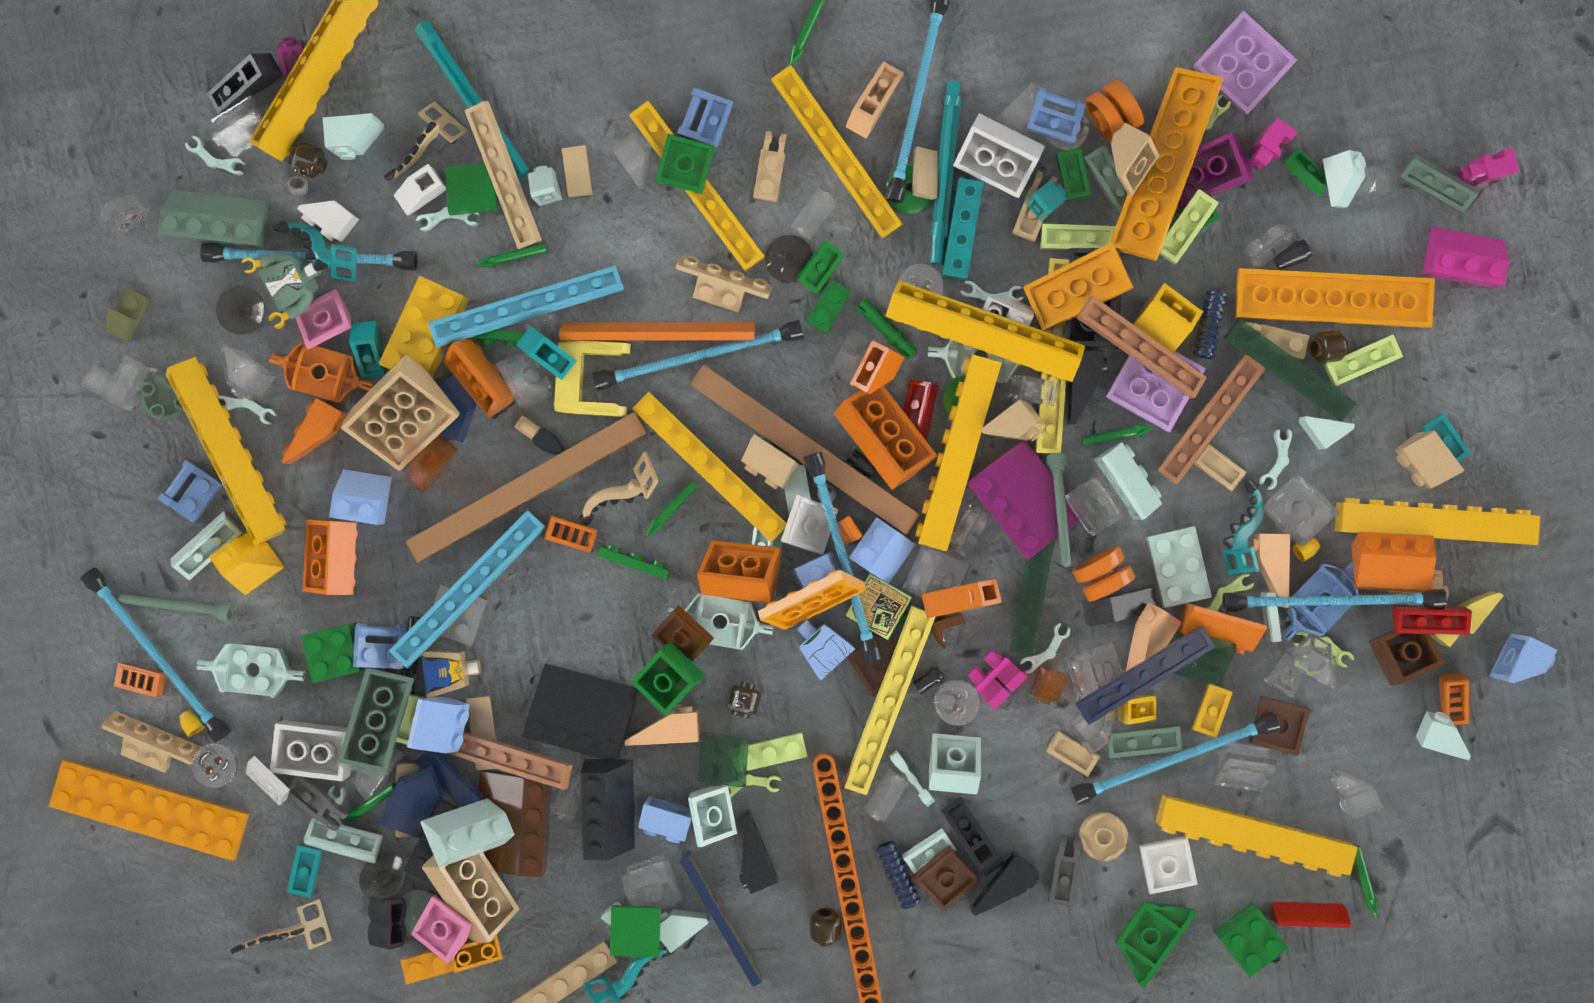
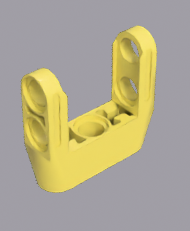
M559 341L558 347L577 362L562 380L556 376L555 412L626 417L627 407L619 406L615 403L582 402L584 355L622 356L630 354L631 344L598 341Z

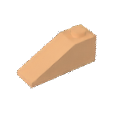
M883 61L854 106L846 128L867 139L901 81L904 72Z
M1254 533L1250 547H1254L1258 567L1270 592H1275L1276 597H1288L1290 534ZM1287 605V606H1279V607H1283V608H1289L1288 605Z
M1148 602L1135 624L1126 671L1165 648L1182 622L1165 610Z
M692 706L678 707V711L669 713L627 737L625 746L698 742L700 739L698 710H692Z

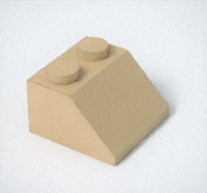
M1124 123L1122 128L1115 132L1111 147L1117 176L1127 194L1132 196L1160 155L1150 135Z
M1018 400L984 426L981 431L983 434L1025 441L1030 439L1033 441L1043 434L1042 429L1046 425L1030 403Z
M1435 431L1417 432L1394 449L1398 455L1396 457L1398 462L1404 468L1409 469L1412 473L1411 479L1423 489L1433 488L1464 471Z
M755 434L751 438L741 460L746 464L744 469L755 476L758 473L766 477L764 482L774 489H777L778 486L784 489L798 466H800L796 461Z

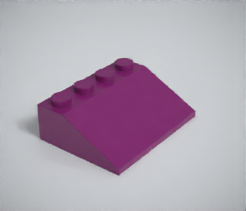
M1025 440L967 482L970 490L1027 561L1059 537L1053 475ZM1064 490L1069 529L1085 515Z

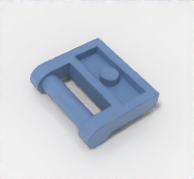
M1039 86L1035 94L1026 130L1070 144L1075 143L1086 101L1081 99L1076 101L1046 91V88ZM1043 101L1074 110V114L1071 116L1043 107Z
M693 88L691 92L692 99L682 127L678 128L676 134L686 139L715 146V149H718L734 102ZM701 100L706 101L707 104L697 132L692 131L691 127Z
M185 459L182 463L183 468L168 489L160 494L158 499L192 523H196L223 484L193 461ZM191 472H193L197 476L181 499L177 501L174 496Z
M357 623L355 627L353 667L403 669V664L389 650L407 633L406 626L383 627ZM365 637H394L393 644L365 643Z

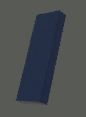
M425 751L415 761L422 769L432 764L440 786L462 807L478 802L482 798L483 794L439 752Z

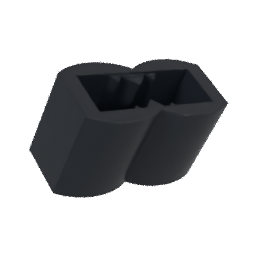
M388 894L371 896L368 905V914L371 920L368 927L369 944L389 950L403 947L406 938V928L404 925L406 916L405 899Z

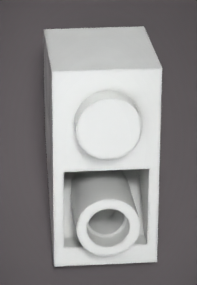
M427 164L409 176L393 196L406 215L409 216L445 192L446 186L435 169Z
M335 201L303 204L297 208V210L303 213L301 218L311 226H314L315 223L322 228L320 233L330 241H333L335 238L342 242L359 220Z
M989 295L982 309L1028 326L1034 317L1032 307L1011 298Z

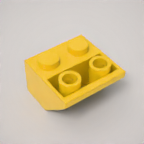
M1163 283L1149 296L1133 325L1174 353L1193 330L1203 311L1170 286Z

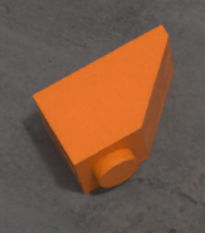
M872 340L850 384L871 394L894 379L905 357Z

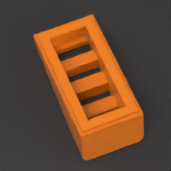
M550 515L543 538L591 553L598 530ZM557 522L560 523L556 537H554L552 534ZM567 525V526H570V527H569V530H568V534H567L566 540H564V539H561V538H562V535H563L565 526ZM576 528L579 529L575 543H573L571 540ZM584 531L589 532L585 546L580 545Z
M846 516L838 521L844 544L848 545L862 537L861 532L850 516Z
M119 662L114 687L159 697L163 695L166 675L160 670ZM124 670H128L126 683L122 682ZM133 672L137 673L135 684H131ZM143 674L145 675L143 686H140L141 676ZM150 676L153 677L151 688L148 687Z
M1462 672L1440 674L1439 688L1442 713L1450 716V712L1461 711L1462 715L1450 716V719L1454 725L1469 724V678ZM1457 692H1459V694H1460V695H1451V696H1450V693H1457ZM1458 702H1460V704H1461V705H1452V706H1450V703H1458Z

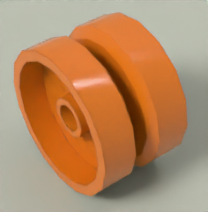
M1117 79L1103 86V94L1096 91L1084 99L1086 101L1085 108L1092 123L1109 143H1112L1115 132L1121 129L1124 123L1136 129L1144 124L1143 114L1137 101L1128 88Z
M1119 546L1095 555L1071 571L1078 583L1090 581L1082 590L1088 602L1098 600L1119 590L1136 577L1130 565L1117 567L1125 558Z

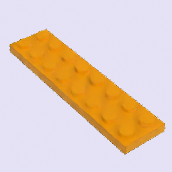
M1175 67L1150 133V137L1160 156L1132 196L1127 195L1110 243H1114L1115 247L1119 248L1121 252L1157 261L1221 89L1222 77Z
M1239 268L1237 269L1234 318L1431 328L1435 278Z
M64 759L61 762L49 807L232 861L237 859L250 814L249 812L68 759Z

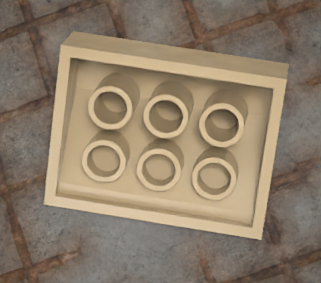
M405 355L348 411L341 429L398 471H401L450 425L460 413L429 373Z

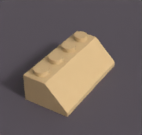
M483 852L440 868L433 855L422 866V869L444 902L472 924L468 937L473 942L489 943L520 909Z

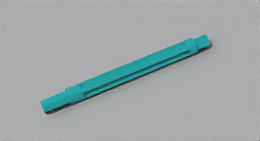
M420 22L414 29L437 61L466 106L470 108L481 103L482 100L454 61L430 22ZM499 127L517 177L521 179L530 170Z
M948 81L947 94L944 98L938 159L937 198L934 199L931 229V265H943L945 242L948 238L955 168L953 165L956 158L961 107V83L957 81Z

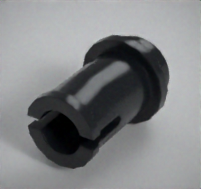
M855 449L846 461L864 473L863 476L871 478L876 471L875 467L868 458Z
M938 666L935 668L931 667V671L913 681L921 695L936 684L943 683L942 680L945 679V676Z

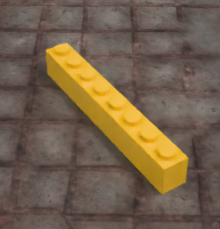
M333 0L249 143L281 162L290 154L295 139L303 133L304 124L309 116L313 115L316 111L317 102L327 92L333 75L339 72L342 60L352 50L355 38L358 33L364 30L368 16L378 6V0Z
M899 280L885 316L896 322H903L919 330L937 334L942 338L957 341L965 346L974 347L990 355L1008 359L1013 363H1019L1036 371H1042L1058 379H1065L1070 382L1074 379L1085 349V345Z
M973 354L970 359H965L962 372L966 373L964 382H959L955 396L959 397L957 406L952 405L949 414V420H952L950 430L945 429L942 439L945 448L943 453H938L935 466L939 467L937 476L931 477L928 490L932 491L930 500L925 499L921 513L925 514L923 523L918 522L915 536L919 537L918 544L943 551L948 549L981 436V429L985 422L1002 364L1001 362Z
M196 357L168 367L165 375L253 544L256 546L281 535L285 530V519L280 512H276L273 506L275 501L269 491H265L262 485L264 481L259 470H254L249 450L247 448L243 449L239 441L241 436L236 427L232 428L228 420L230 415L224 405L221 406L217 399L219 394L214 384H209L206 378L208 373L202 362L199 363Z
M1345 498V503L1336 502V532L1433 535L1434 538L1529 545H1538L1540 516L1531 515V510L1515 509V514H1507V509L1491 508V512H1482V507L1467 506L1466 511L1458 510V505H1442V509H1433V504L1418 503V507H1409V502L1394 501L1393 506L1384 505V500H1369V504H1360V499Z
M1162 794L1155 821L1162 827V831L1170 834H1176V831L1185 833V837L1199 840L1200 837L1209 839L1208 842L1213 845L1223 846V843L1230 844L1234 850L1245 853L1247 849L1256 851V855L1270 859L1271 855L1280 857L1279 861L1294 865V861L1303 863L1304 868L1317 871L1318 867L1327 869L1326 873L1341 877V874L1351 875L1358 848L1347 841Z

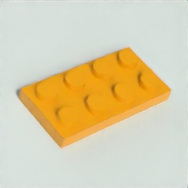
M1112 242L1023 287L1042 331H1047L1078 316L1087 298L1090 296H1094L1104 303L1134 288Z
M835 570L819 581L808 583L807 587L799 591L788 593L785 598L779 601L768 603L765 608L758 611L761 621L787 630L866 591L864 581L841 570Z

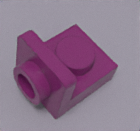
M296 37L281 39V42L278 43L276 50L283 77L289 75L301 55L304 45L303 40H296Z

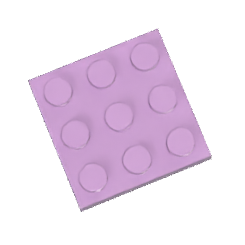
M1243 11L1192 68L1197 72L1222 77L1223 83L1219 92L1246 116L1292 67L1297 59Z
M1174 351L1173 354L1201 374L1204 373L1206 368ZM1130 355L1127 356L1105 395V398L1168 433L1172 430L1189 399L1185 394Z

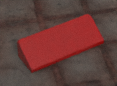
M910 379L903 412L927 441L939 386L930 382Z
M1393 605L1392 607L1395 633L1470 635L1472 611L1467 607L1446 606L1444 609H1431L1420 605Z
M1274 901L1271 904V919L1278 926L1351 927L1346 907L1341 903Z

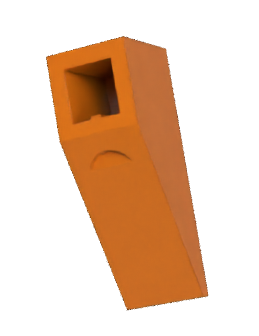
M316 398L315 401H311L306 408L305 413L307 415L304 421L300 422L294 430L295 437L292 443H288L282 452L284 457L281 462L293 464L335 436L344 422L347 412L323 399Z
M997 579L922 594L927 618L1002 603Z

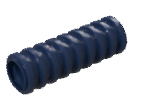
M1219 290L1206 291L1208 297L1204 299L1206 305L1203 306V310L1205 311L1201 315L1203 320L1199 322L1201 328H1198L1200 334L1196 336L1198 343H1195L1196 350L1193 351V354L1200 358H1215L1213 351L1217 349L1215 343H1218V339L1216 337L1220 335L1218 328L1222 326L1220 324V321L1223 320L1221 315L1225 313L1223 306H1226L1225 299L1228 298V294Z
M885 842L877 847L876 852L880 853L879 859L883 860L882 865L887 868L885 872L890 875L888 879L893 882L891 885L892 888L896 889L894 891L895 894L899 895L898 901L902 902L901 908L910 909L920 903L921 897L917 896L918 891L914 889L915 884L911 882L912 877L908 876L909 871L904 868L906 864L901 861L903 857L898 854L900 852L899 848H895L896 842Z

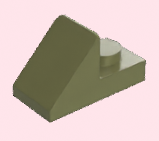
M126 287L116 308H107L106 331L130 342L151 299Z

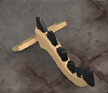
M434 101L418 113L428 123V126L417 137V142L410 149L409 156L404 159L402 164L398 165L396 170L392 169L386 173L384 179L391 181L393 178L406 172L420 158L428 144L438 137V133L452 143L466 133L467 129ZM434 108L442 116L437 120H432L425 112ZM453 124L460 132L455 136H450L443 128Z
M644 451L633 468L637 480L631 479L626 485L602 489L589 498L583 508V514L579 516V519L585 526H588L595 517L591 512L598 511L596 505L605 507L608 500H610L612 505H616L621 499L627 503H632L637 495L644 496L646 499L649 498L659 480L647 452ZM643 460H645L646 467L641 474L639 467ZM651 476L653 482L648 490V484L646 482Z
M320 899L296 907L300 923L250 939L230 950L231 954L258 943L291 938L304 934L309 950L332 941ZM315 904L319 913L318 917L306 921L303 909ZM322 927L325 933V940L312 944L310 932Z

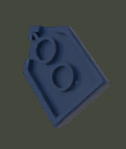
M451 372L434 381L460 414L439 435L464 442L477 403Z
M432 764L423 767V770L411 775L407 774L398 779L377 821L379 824L417 838L422 836L424 830L420 822L433 816L443 796Z

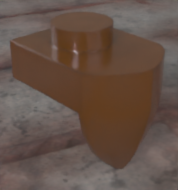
M962 613L942 615V618L934 620L931 633L944 649L947 647L942 630L965 623Z

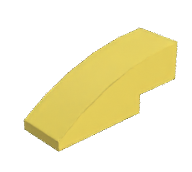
M1489 591L1456 606L1467 607L1472 611L1470 634H1474L1504 595L1499 592ZM1430 634L1440 645L1451 647L1460 636Z

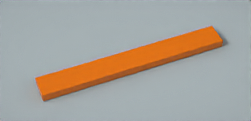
M562 322L559 330V340H754L755 322Z

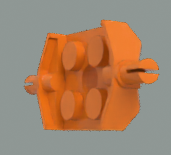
M304 342L295 346L288 356L283 357L274 353L270 355V357L279 359V361L269 358V363L280 365L284 368V378L289 389L343 404L356 389L370 391L372 388L365 385L375 386L374 382L372 383L360 378L354 357L318 346L307 349ZM319 365L325 368V376L321 379H317L314 376V369Z

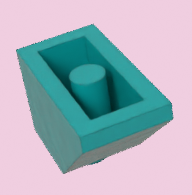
M1050 180L1031 195L1026 205L1042 222L1067 199L1064 196L1066 192L1058 183L1054 184Z
M377 321L352 323L349 343L361 378L385 376L386 368L379 365L384 348Z
M532 326L516 344L528 356L561 380L577 362Z

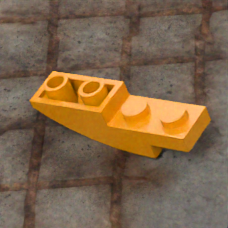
M496 934L489 943L473 942L467 939L448 964L430 949L425 950L423 953L402 958L400 961L407 985L452 971L456 973L503 958Z

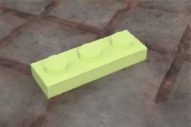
M1198 189L1166 234L1159 254L1174 265L1177 264L1219 202Z
M1042 224L1040 249L1101 248L1110 243L1115 226Z
M1393 334L1346 354L1341 361L1326 363L1324 367L1334 387L1402 358L1403 355Z
M802 732L731 749L737 773L808 757Z

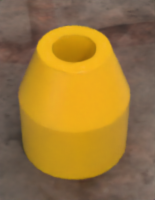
M1315 538L1303 539L1292 546L1293 553L1301 562H1305L1313 557L1320 548V544Z
M191 710L185 711L179 716L181 727L187 737L194 736L205 728L199 716Z

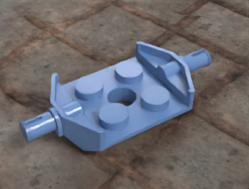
M1353 560L1344 569L1328 564H1320V568L1293 595V597H1313L1326 593L1328 596H1358V589H1355V582L1353 580ZM1320 605L1289 606L1286 610L1291 623L1281 633V636L1285 637L1286 641H1290L1297 632L1301 631L1315 636H1323L1352 605H1328L1326 607Z

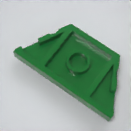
M1143 901L1115 941L1141 988L1144 989L1197 915L1198 912L1196 910Z

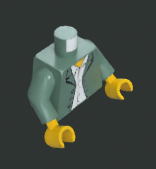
M276 252L260 256L255 261L251 258L242 260L241 263L250 261L254 265L251 270L244 271L245 273H253L257 267L261 268L258 272L279 313H272L269 316V321L276 317L281 318V322L274 326L276 329H281L285 325V320H292L308 310L314 298L313 293L318 290L314 277L322 273V270H315L316 261L307 264L303 258L295 259L291 254Z

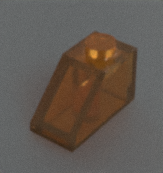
M437 436L410 462L403 480L424 493L438 479L456 453L457 448L440 436Z
M1038 666L1031 694L1036 696V701L1050 705L1051 701L1058 702L1069 677L1061 671Z

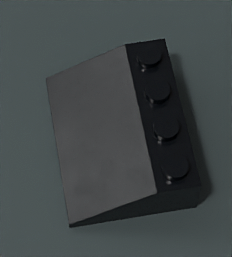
M545 663L522 737L601 759H619L638 689Z

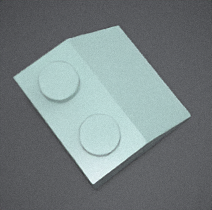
M372 113L323 118L325 147L342 160L355 159V155H363L385 129L384 123Z
M933 733L929 765V790L977 794L981 779V738Z
M708 786L690 793L688 801L697 847H702L737 834L728 786Z

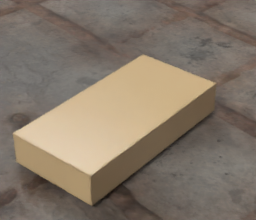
M586 145L562 148L568 197L593 195Z
M917 146L913 149L912 195L934 200L937 198L938 151Z
M1210 444L1206 446L1193 463L1230 492L1234 490L1247 473Z
M1057 730L1045 750L1087 777L1100 758L1098 754Z

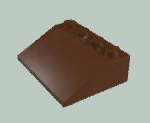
M480 771L479 791L483 796L479 801L488 798L506 813L515 834L505 844L484 851V855L495 872L516 876L543 877L547 871L552 786L508 772Z

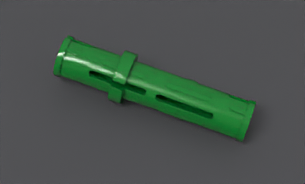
M865 298L856 307L888 340L887 344L889 346L893 345L906 360L918 350L903 335L904 332L901 329L898 330L868 298Z

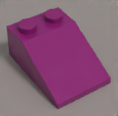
M1230 132L1199 146L1178 202L1180 208L1186 207L1198 189L1213 197L1255 180L1238 134Z

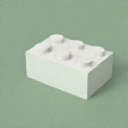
M979 113L953 166L1019 198L1045 146Z
M289 720L276 723L270 771L272 773L336 781L347 779L350 777L351 770L344 769L337 763L347 728Z

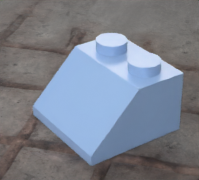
M343 469L332 494L329 517L375 525L385 524L392 477Z
M875 517L849 555V558L889 584L916 544Z
M1510 633L1489 676L1505 682L1516 683L1546 673L1555 662L1557 650L1532 637Z
M446 696L418 699L407 747L440 753L458 752L463 743V731L469 717L468 709L470 704Z
M648 796L642 809L638 828L643 829V833L650 836L664 835L666 840L670 842H685L692 820L690 808Z

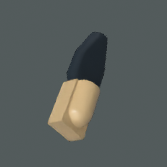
M524 415L521 416L514 426L533 440V443L543 451L559 455L565 449L553 433L546 428H540Z

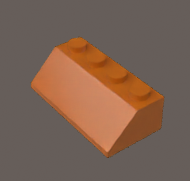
M884 386L871 394L860 390L845 399L833 413L892 490L909 480L937 457V454Z

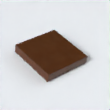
M679 605L651 635L663 647L671 641L692 662L714 639L709 632Z
M880 635L874 637L880 646L883 657L877 661L864 663L861 646L847 656V659L872 697L879 692L896 648V644L891 636L889 640Z
M1261 696L1255 720L1264 714L1273 712L1279 723L1280 730L1271 734L1250 736L1249 743L1298 755L1310 708Z
M950 845L912 875L915 882L942 911H945L980 881L979 877Z

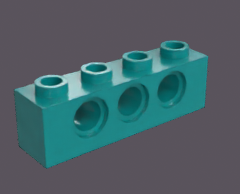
M959 178L957 182L941 274L942 279L965 282L967 279L983 188L982 181Z

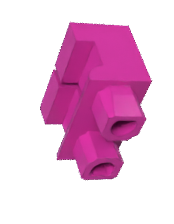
M1277 117L1265 127L1249 149L1253 152L1248 160L1250 166L1259 171L1262 167L1267 166L1268 163L1280 157V148L1290 142L1297 134V131Z
M1511 147L1492 156L1482 155L1469 162L1465 168L1459 169L1458 173L1461 180L1467 183L1473 181L1474 186L1502 180L1519 172L1514 147Z
M991 649L983 658L991 668L984 674L975 666L967 675L974 683L973 687L996 710L1011 694L995 677L1013 693L1027 676L1004 655L1001 656Z

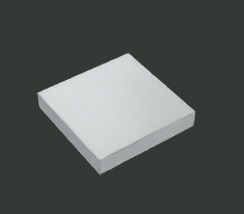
M796 495L781 541L823 555L831 530L822 503ZM834 508L833 510L835 511V516H837L839 509Z
M255 756L251 758L247 763L246 774L278 805H282L287 800L290 789Z
M1181 836L1139 845L1149 894L1198 885L1187 837Z

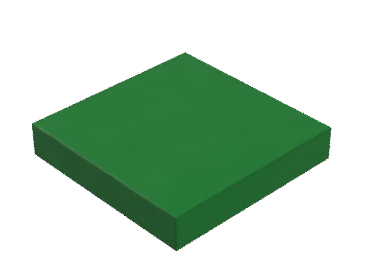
M667 134L655 182L703 195L715 146Z
M485 163L445 167L447 206L450 216L498 210L497 194Z
M612 905L610 956L659 957L661 906Z

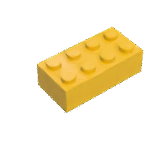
M419 275L380 359L379 365L391 370L407 355L423 367L433 378L449 344L436 348L428 322L464 312L469 299Z

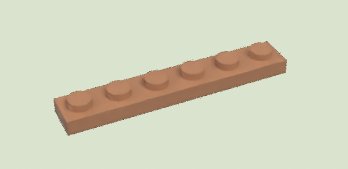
M1094 296L1087 298L1076 317L1187 397L1195 398L1207 378Z
M1244 354L1156 471L1177 485L1266 368L1248 354Z
M463 731V743L459 751L448 753L562 790L568 788L573 765Z

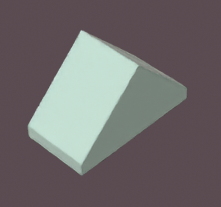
M1299 417L1300 425L1318 450L1327 449L1352 431L1355 426L1352 423L1315 417Z

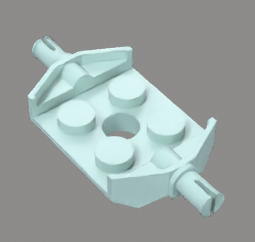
M950 339L946 347L937 348L929 346L928 351L931 352H928V357L942 358L952 379L966 375V373L962 372L965 359H970L971 355H974L979 349L965 346ZM986 353L987 359L1002 363L997 383H1007L1016 367L1022 365Z
M698 593L689 606L684 609L714 637L710 645L743 650L758 632L773 634V630L768 629H773L774 625L757 621L751 601L701 595V593ZM669 607L668 612H672L674 608ZM723 615L727 619L726 627L722 629L716 628L713 623L714 617Z
M227 643L215 660L205 661L199 659L197 661V670L213 672L219 691L222 693L235 692L275 698L284 689L287 681H304V675H306L305 671L292 670L289 667L287 656L283 649ZM251 663L259 666L260 671L257 676H252L249 673L248 668Z

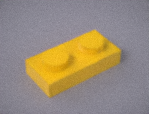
M1207 683L1191 729L1217 738L1233 692Z

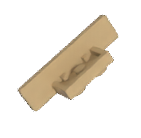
M681 256L676 264L677 270L698 276L693 298L737 313L741 309L745 292L768 299L773 288L765 280L752 279L738 271L730 272L722 269L717 264L700 262L692 256Z
M114 711L102 723V729L123 737L120 755L164 773L170 768L171 758L192 764L202 751V746L117 711Z

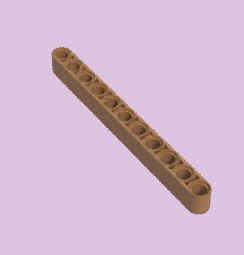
M705 365L700 368L689 384L804 465L806 464L803 457L822 452L825 460L826 480L905 535L908 534L920 515Z
M631 413L406 541V544L416 562L420 563L640 439L647 433L636 413Z

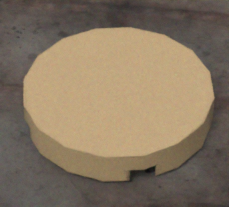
M1097 812L1091 814L1083 821L1079 829V838L1081 839L1083 850L1090 857L1101 861H1110L1124 852L1128 831L1118 816L1110 812Z

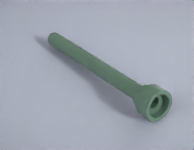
M1053 453L1046 457L1047 467L1053 473L1061 564L1064 567H1069L1071 565L1063 482V471L1067 466L1065 454Z
M120 594L117 597L118 602L123 604L211 614L220 621H231L234 613L232 602L221 601L215 605L129 594Z

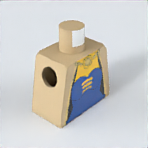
M425 650L421 655L427 698L463 688L469 685L468 676L481 673L479 660L466 661L464 651Z

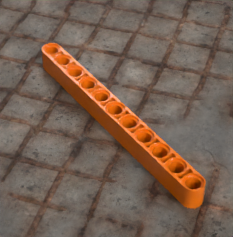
M820 752L814 757L813 769L860 1003H865L868 998H875L878 1000L877 1003H882L834 757L830 753ZM822 758H826L831 762V766L826 770L820 769L817 765L818 761ZM827 782H831L836 788L832 793H825L822 790V786ZM829 807H838L840 814L836 817L829 816L827 814ZM836 830H841L845 833V837L840 841L834 840L831 836ZM841 854H846L850 858L846 864H840L836 859ZM845 878H851L855 883L852 887L845 888L841 885V882ZM850 902H855L859 905V908L851 912L846 909V905ZM854 926H860L864 931L860 935H854L851 933V929ZM859 950H865L869 953L864 959L857 958L855 954ZM863 974L873 976V979L868 983L860 980Z

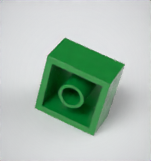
M356 622L301 636L312 683L366 669L363 667H353Z
M670 641L653 656L631 683L666 716L678 706L702 680L705 674Z
M1252 902L1213 931L1249 977H1252L1289 949L1262 912Z

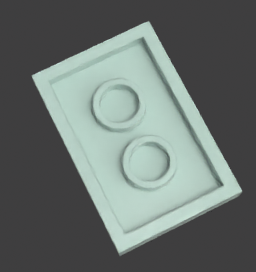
M1195 526L1146 537L1162 608L1212 597Z

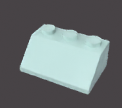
M1122 442L1117 443L1094 458V461L1132 519L1144 520L1162 505L1159 500L1162 496L1154 485L1150 486L1146 480L1148 474L1141 465L1137 466L1133 460L1135 455L1132 449L1127 444L1124 446Z
M488 798L420 822L439 868L503 845L515 835L506 813Z

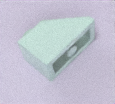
M1351 150L1323 159L1331 207H1348L1366 176L1364 157L1361 152Z
M539 166L533 169L534 172L528 173L530 194L539 206L563 200L556 173L552 167Z
M1426 711L1416 734L1421 747L1469 760L1471 756L1450 716L1442 712L1432 713Z
M676 909L669 913L664 911L661 914L660 940L669 952L672 953L706 926L710 921V916L708 913Z

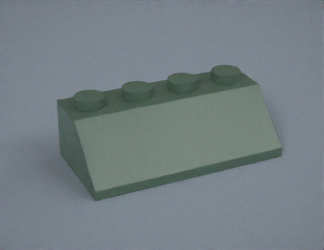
M172 190L160 210L158 234L171 239L264 249L269 201Z
M366 668L337 763L342 768L366 774L387 773L415 680L414 678Z

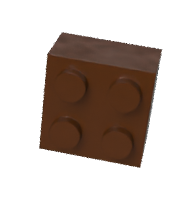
M1393 629L1369 640L1390 685L1403 684L1444 665L1430 634L1395 633Z

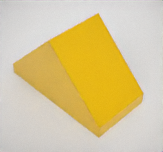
M1137 695L1119 706L1118 720L1127 725L1156 720V696Z

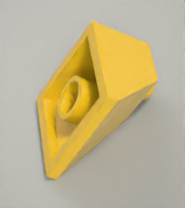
M248 533L227 543L209 556L221 575L244 595L249 594L285 568V565L267 541L255 546Z

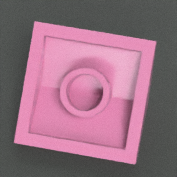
M336 289L313 300L308 310L296 317L307 349L352 328L350 314Z
M433 895L411 935L448 964L466 942L472 924L436 895Z

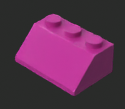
M1431 227L1422 275L1492 289L1504 286L1510 262L1505 241Z

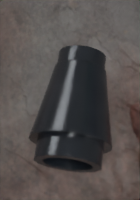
M1302 239L1294 241L1277 256L1273 257L1277 268L1282 270L1307 262L1308 258L1313 255L1307 242Z

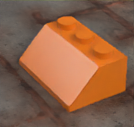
M470 338L454 342L450 345L443 361L444 364L488 418L512 403L516 396L514 388L499 375L496 365L486 359L480 345L474 344Z
M306 519L302 591L323 595H353V588L355 586L354 564L357 559L355 553V543L358 536L357 522Z
M1359 532L1351 544L1355 589L1424 592L1432 589L1436 564L1433 535Z
M711 540L697 573L701 595L765 603L772 602L778 586L781 548Z
M1185 603L1179 620L1182 623L1177 631L1182 632L1184 636L1197 627L1203 626L1215 647L1220 648L1221 644L1229 645V651L1244 655L1245 650L1254 651L1267 626Z

